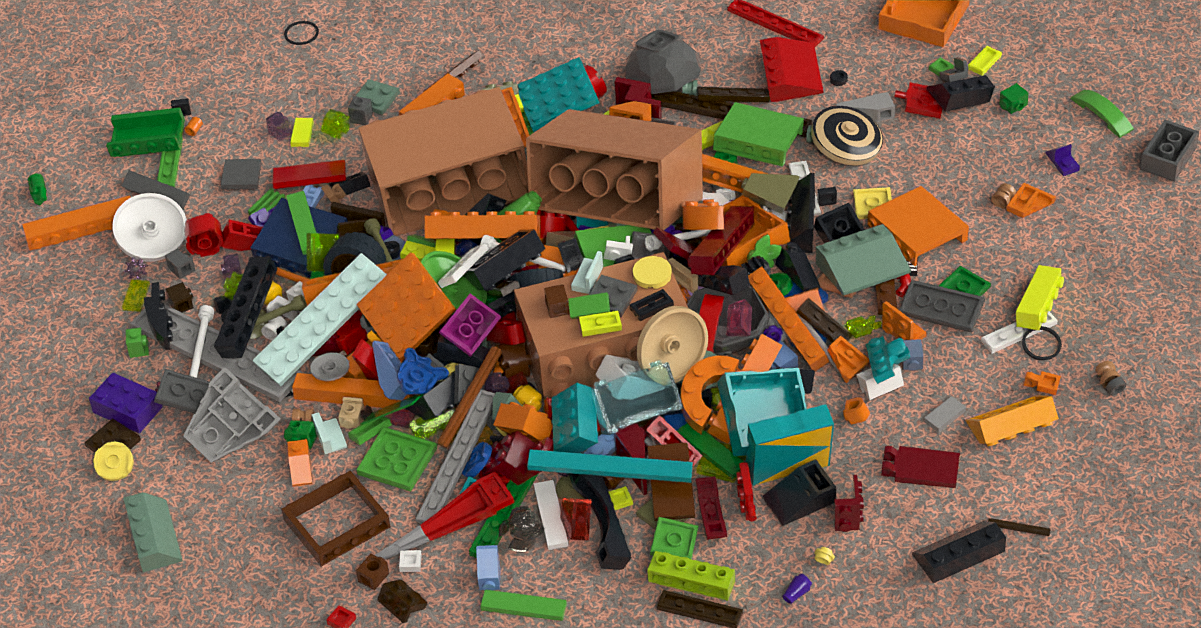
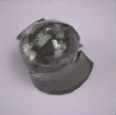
M520 506L512 509L509 518L502 521L499 527V537L506 534L510 529V534L520 539L513 538L508 549L516 552H527L531 550L536 542V538L543 533L545 528L541 526L540 519L535 512L531 511L528 506Z

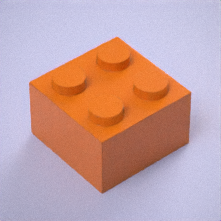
M510 402V404L501 403L493 424L509 435L518 430L534 442L549 437L553 427L552 420L547 418V414L535 411L536 407L525 404L521 406L515 402Z

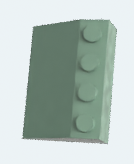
M883 224L816 246V265L843 296L911 273V269L894 236Z

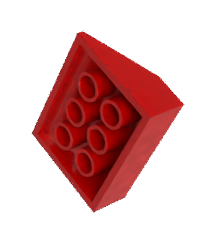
M782 37L760 40L771 102L824 93L814 43Z

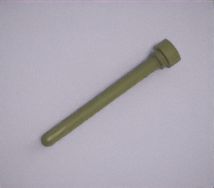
M367 220L364 228L383 248L386 255L385 263L393 261L379 233L381 227L378 220Z
M300 294L294 297L291 303L259 316L254 327L292 310H304L307 305L303 296Z

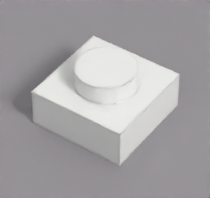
M421 550L400 551V572L421 571Z

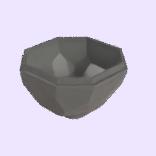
M655 30L636 42V47L626 59V79L651 83V94L676 91L700 76L701 59L698 52L680 39L677 34L665 30Z
M751 286L735 295L702 288L694 291L687 303L689 309L699 314L705 294L724 296L718 326L731 327L733 309H749L748 332L724 340L715 338L713 350L717 356H719L718 353L731 351L736 353L746 349L751 345L754 338L759 339L769 322V314L756 291Z

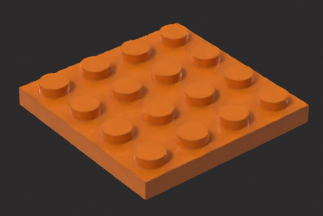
M411 252L356 304L383 342L389 344L401 362L405 359L404 352L407 348L415 350L456 310L416 255Z

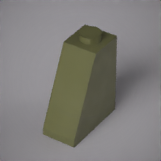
M751 173L749 179L745 178L742 183V195L783 214L800 176Z

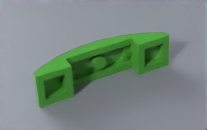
M1084 89L1070 98L1081 108H1089L1108 123L1107 128L1119 138L1133 131L1134 128L1125 115L1104 96Z

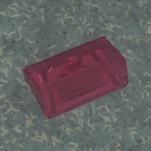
M745 299L728 305L727 336L751 335L752 307Z

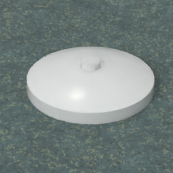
M156 193L139 194L126 200L116 211L113 219V236L118 247L128 256L145 262L159 261L165 259V255L171 251L182 247L185 242L184 227L187 219L182 208L169 197Z

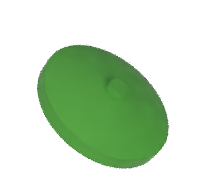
M434 251L425 255L420 262L440 287L438 284L439 280L461 258L452 253ZM463 275L457 282L443 288L440 287L456 310L470 293L484 304L487 300V292L485 290H477Z

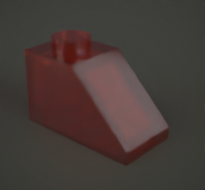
M562 498L560 519L569 540L589 541L590 499Z

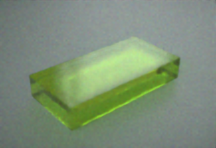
M131 280L122 305L123 311H142L144 297L147 296L150 281Z

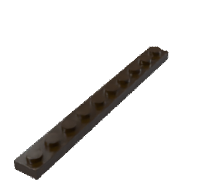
M676 91L651 94L652 99L661 101V107L723 120L733 106V103L724 101H701L695 95ZM804 118L802 135H797L807 137V129L809 125H812V120Z

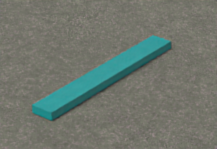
M530 450L528 459V470L691 483L693 462Z

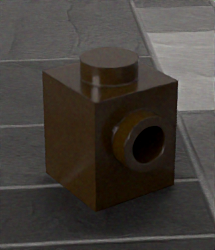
M183 282L165 289L168 301L173 309L183 313L194 308L192 303L193 294L190 288L186 289Z

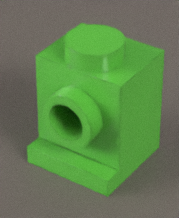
M141 327L126 329V345L130 358L148 356L149 341L147 336L143 335Z

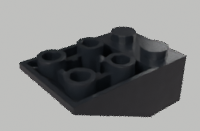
M815 459L796 468L764 494L763 499L782 526L834 504L836 486Z

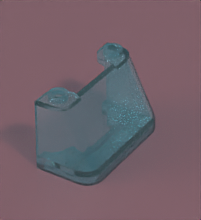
M661 360L649 363L650 367L608 382L604 379L594 383L595 387H592L591 390L602 434L610 435L618 432V429H624L626 426L683 408L668 362L662 363Z

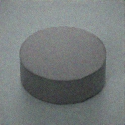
M1117 377L1107 384L1106 390L1113 396L1121 393L1127 384L1122 377Z

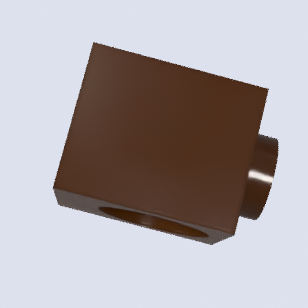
M564 285L544 288L545 302L550 318L569 315V302Z
M370 553L356 569L358 582L376 590L389 575L387 561L380 556L377 557Z

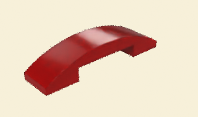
M705 294L699 315L704 320L708 331L706 350L714 353L713 347L719 317L722 313L724 296Z

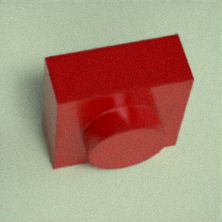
M338 605L326 621L327 625L333 628H349L357 618L354 612Z

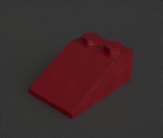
M635 421L613 430L616 456L646 458V433ZM632 478L642 494L646 495L647 479Z

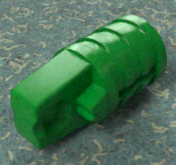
M35 173L30 175L27 181L34 203L40 206L47 200V190L44 177L41 174Z

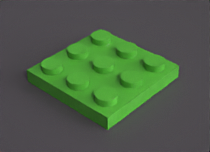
M383 427L358 466L357 475L411 492L436 452L437 443Z

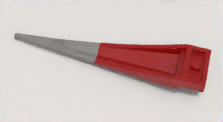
M496 471L476 480L436 514L387 548L375 554V556L388 559L400 554V551L410 550L496 515V511L513 504L514 498Z

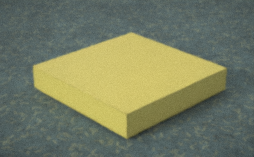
M890 187L853 189L855 213L858 219H868L869 210L892 200Z

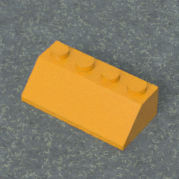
M1035 395L966 419L965 421L980 444L993 446L998 444L1000 439L1010 440L1016 438L1017 433L1023 432V434L1033 432L1035 431L1034 427L1040 425L1041 427L1050 426L1053 424L1052 421L1059 418L1052 396Z

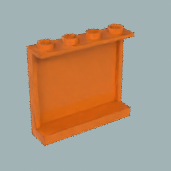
M922 186L868 211L867 225L869 228L883 224L894 236L905 259L913 266L917 265L918 256L954 238L961 243L968 240L969 226Z

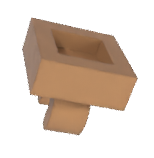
M327 184L321 188L331 203H341L338 199L346 196L339 184L334 185L332 190Z

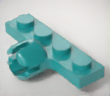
M881 336L871 339L866 344L873 377L877 384L895 376L893 364H900L911 357L910 351L905 346L902 338H897L887 343L885 338Z

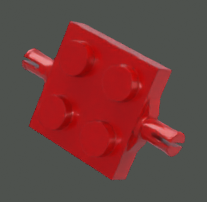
M910 82L906 92L895 91L894 97L905 99V112L941 118L943 108L929 93L926 85Z
M742 462L739 464L740 472H736L737 484H740L737 485V495L742 500L739 501L740 512L745 513L746 520L753 522L757 517L755 513L756 507L753 502L748 463Z

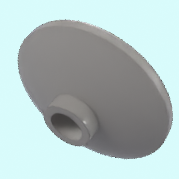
M326 353L313 360L310 370L315 378L323 381H332L343 377L348 372L349 361L342 354Z

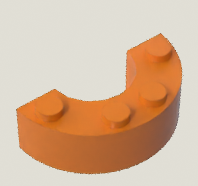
M703 199V203L685 201V205H682L683 229H724L723 206L719 205L718 202H714V199Z
M721 355L707 357L693 365L685 375L680 393V407L686 422L696 432L702 434L711 418L712 412L702 400V391L707 386L717 383L725 372H736L739 365L738 359Z

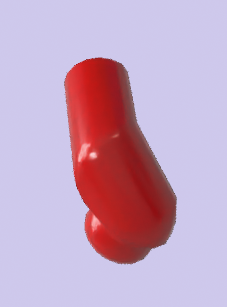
M909 274L897 277V279H900L898 282L901 283V286L896 290V295L901 298L906 294L910 285L911 277Z

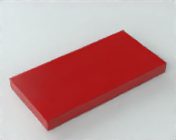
M345 160L273 168V189L346 180Z

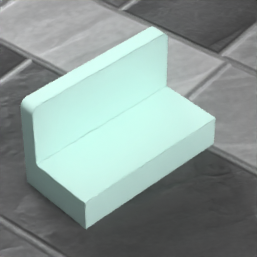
M601 251L597 252L594 260L583 259L571 284L572 291L585 294L591 293L603 268Z
M319 412L312 414L314 427L325 454L347 448L336 418L323 422Z

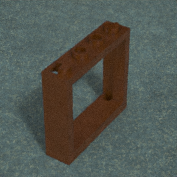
M351 470L281 508L286 524L321 567L391 527L389 515ZM352 487L375 516L326 544L319 546L296 517Z

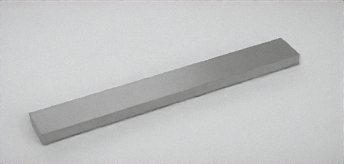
M480 390L415 519L417 523L422 524L446 506L493 410V397L495 393Z

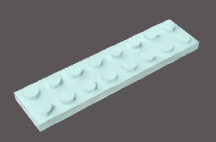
M361 253L253 359L254 364L281 387L359 309L356 304L387 274Z

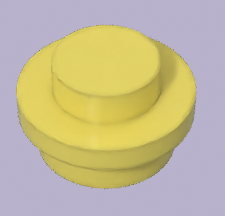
M821 547L815 549L814 559L817 562L830 565L831 561H834L835 556L829 548Z

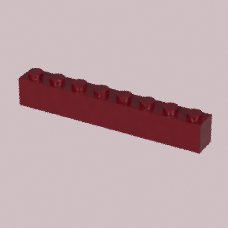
M731 206L724 215V229L711 230L688 257V267H691V274L714 275L754 226V206Z

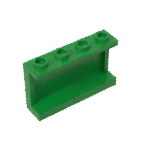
M181 108L111 116L114 129L111 142L106 144L111 157L180 150L185 123Z

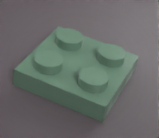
M368 79L356 96L371 99L373 112L383 115L399 95L400 90L397 87Z

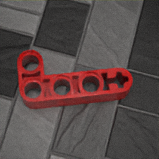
M515 312L509 313L499 319L486 340L508 345L525 342L526 336L522 321L516 320Z

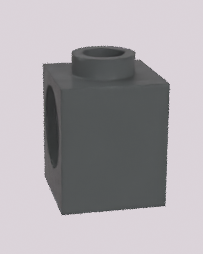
M353 97L348 106L350 123L368 124L373 115L371 99Z

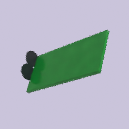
M424 394L414 395L374 412L367 405L365 410H361L360 416L364 421L360 424H366L409 407Z

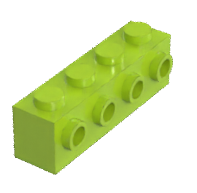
M655 551L648 568V582L728 601L735 584V569L696 561L687 557H679L667 552Z

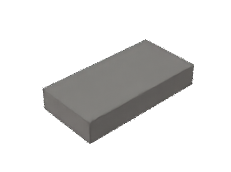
M951 396L925 416L924 422L939 433L966 412V406Z

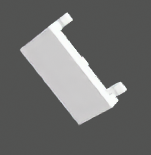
M893 364L895 376L879 384L876 383L873 377L872 369L856 374L860 389L863 393L866 392L869 400L904 386L899 365Z

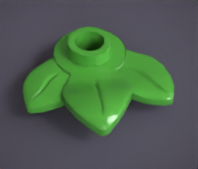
M767 234L756 242L755 249L749 252L747 260L760 255L767 260L770 268L774 266L773 260L780 255L782 247L777 244L770 245V236Z

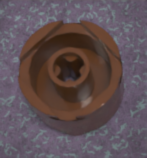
M525 342L516 345L504 343L495 345L502 350L498 362L499 367L504 371L501 375L505 382L531 376L529 366L532 365L530 354L525 352Z

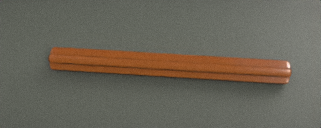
M491 347L440 436L438 444L441 447L447 448L450 445L502 354V350L498 347Z

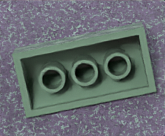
M144 492L124 497L142 571L146 572L182 562L166 499Z

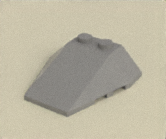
M224 367L210 381L204 397H202L200 405L183 437L212 463L268 434L281 421V418L268 406H264L240 383L239 379Z

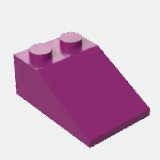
M470 293L439 333L471 357L495 327L501 316Z

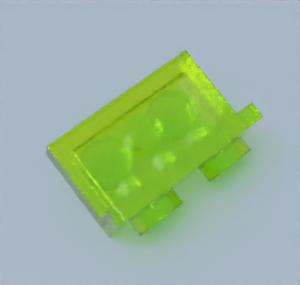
M452 409L434 419L430 418L426 421L420 417L410 422L409 427L415 437L421 439L425 437L430 438L437 431L445 430L454 411Z

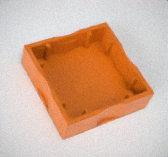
M887 0L879 13L878 29L944 47L968 8L970 0Z
M742 195L723 205V215L731 206H754L755 224L721 266L736 265L742 267L741 265L746 262L749 252L755 249L756 242L767 234L770 236V245H781L790 242L787 222L773 213L765 211L751 199Z

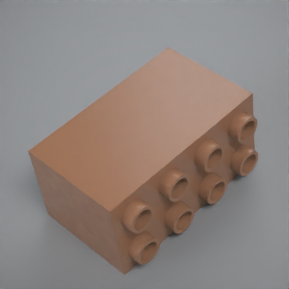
M500 87L480 90L469 96L455 100H445L431 107L410 110L403 115L385 120H375L368 125L358 127L370 179L384 213L387 226L391 228L394 236L425 228V216H430V212H433L434 209L460 212V215H465L487 193L507 200L506 204L512 203L528 193L527 160L524 144Z
M568 109L526 138L528 193L534 191L542 198L538 210L649 229H656L658 227L665 230L682 216V205H685V201H697L699 203L703 199L702 129Z
M664 252L650 255L662 257L663 259L667 260ZM642 258L603 267L598 277L599 279L601 275H605L637 285L638 291L630 304L664 289L674 301V306L688 308L673 272L670 281L665 286L653 289V287L643 288L634 281L633 267ZM576 274L515 289L517 320L522 321L526 336L525 352L531 356L532 365L529 367L538 391L542 395L544 407V400L546 398L554 397L575 383L594 388L596 394L611 392L601 384V380L595 375L605 355L638 361V340L643 328L653 316L639 321L638 316H635L634 311H631L630 306H628L622 318L620 317L621 331L583 337L579 318L571 319L570 314L550 318L545 302L544 288L561 284L564 285L567 298L589 295L572 291L571 284Z

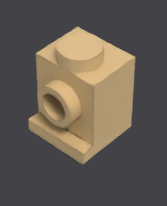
M343 397V404L338 417L340 427L351 429L360 426L362 421L361 410H364L362 398Z

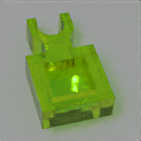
M875 315L870 316L866 320L861 316L847 320L845 327L856 339L871 334L872 330L881 328L882 322H875Z

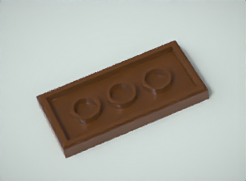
M688 442L647 446L648 459L690 462ZM692 479L691 483L651 480L654 521H658V517L671 520L695 518Z

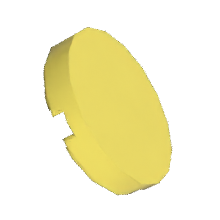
M644 257L637 261L633 267V279L643 288L653 287V289L665 286L671 279V265L662 257Z
M108 442L95 452L93 463L100 477L104 480L116 481L128 476L132 471L134 459L130 449L123 443Z

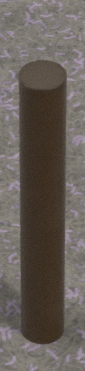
M993 518L988 519V522H995L1002 529L1050 536L1051 528Z

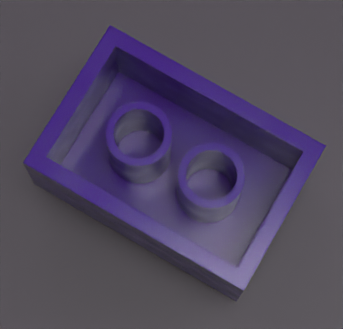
M113 372L89 397L93 413L108 420L113 418L139 434L163 408L162 404L154 402L157 394L156 391Z

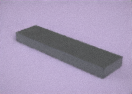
M128 170L122 184L123 188L138 194L156 193L169 197L182 210H184L190 196L185 191Z

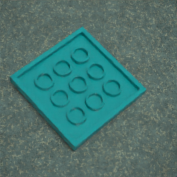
M580 57L518 84L519 97L533 132H536L568 109L583 111L600 103Z

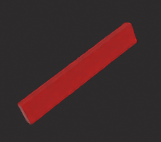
M734 0L727 7V11L790 39L814 43L815 47L824 39L822 34L744 0Z

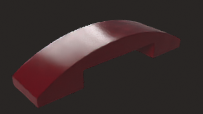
M716 477L696 478L697 495L706 539L727 537Z

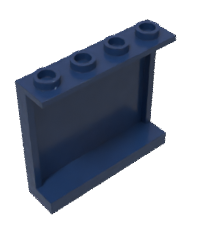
M281 198L251 246L253 257H270L276 267L288 269L293 273H302L310 278L312 271H319L325 256L335 244L338 223L348 222L347 218L309 206L321 250L303 255L288 200Z

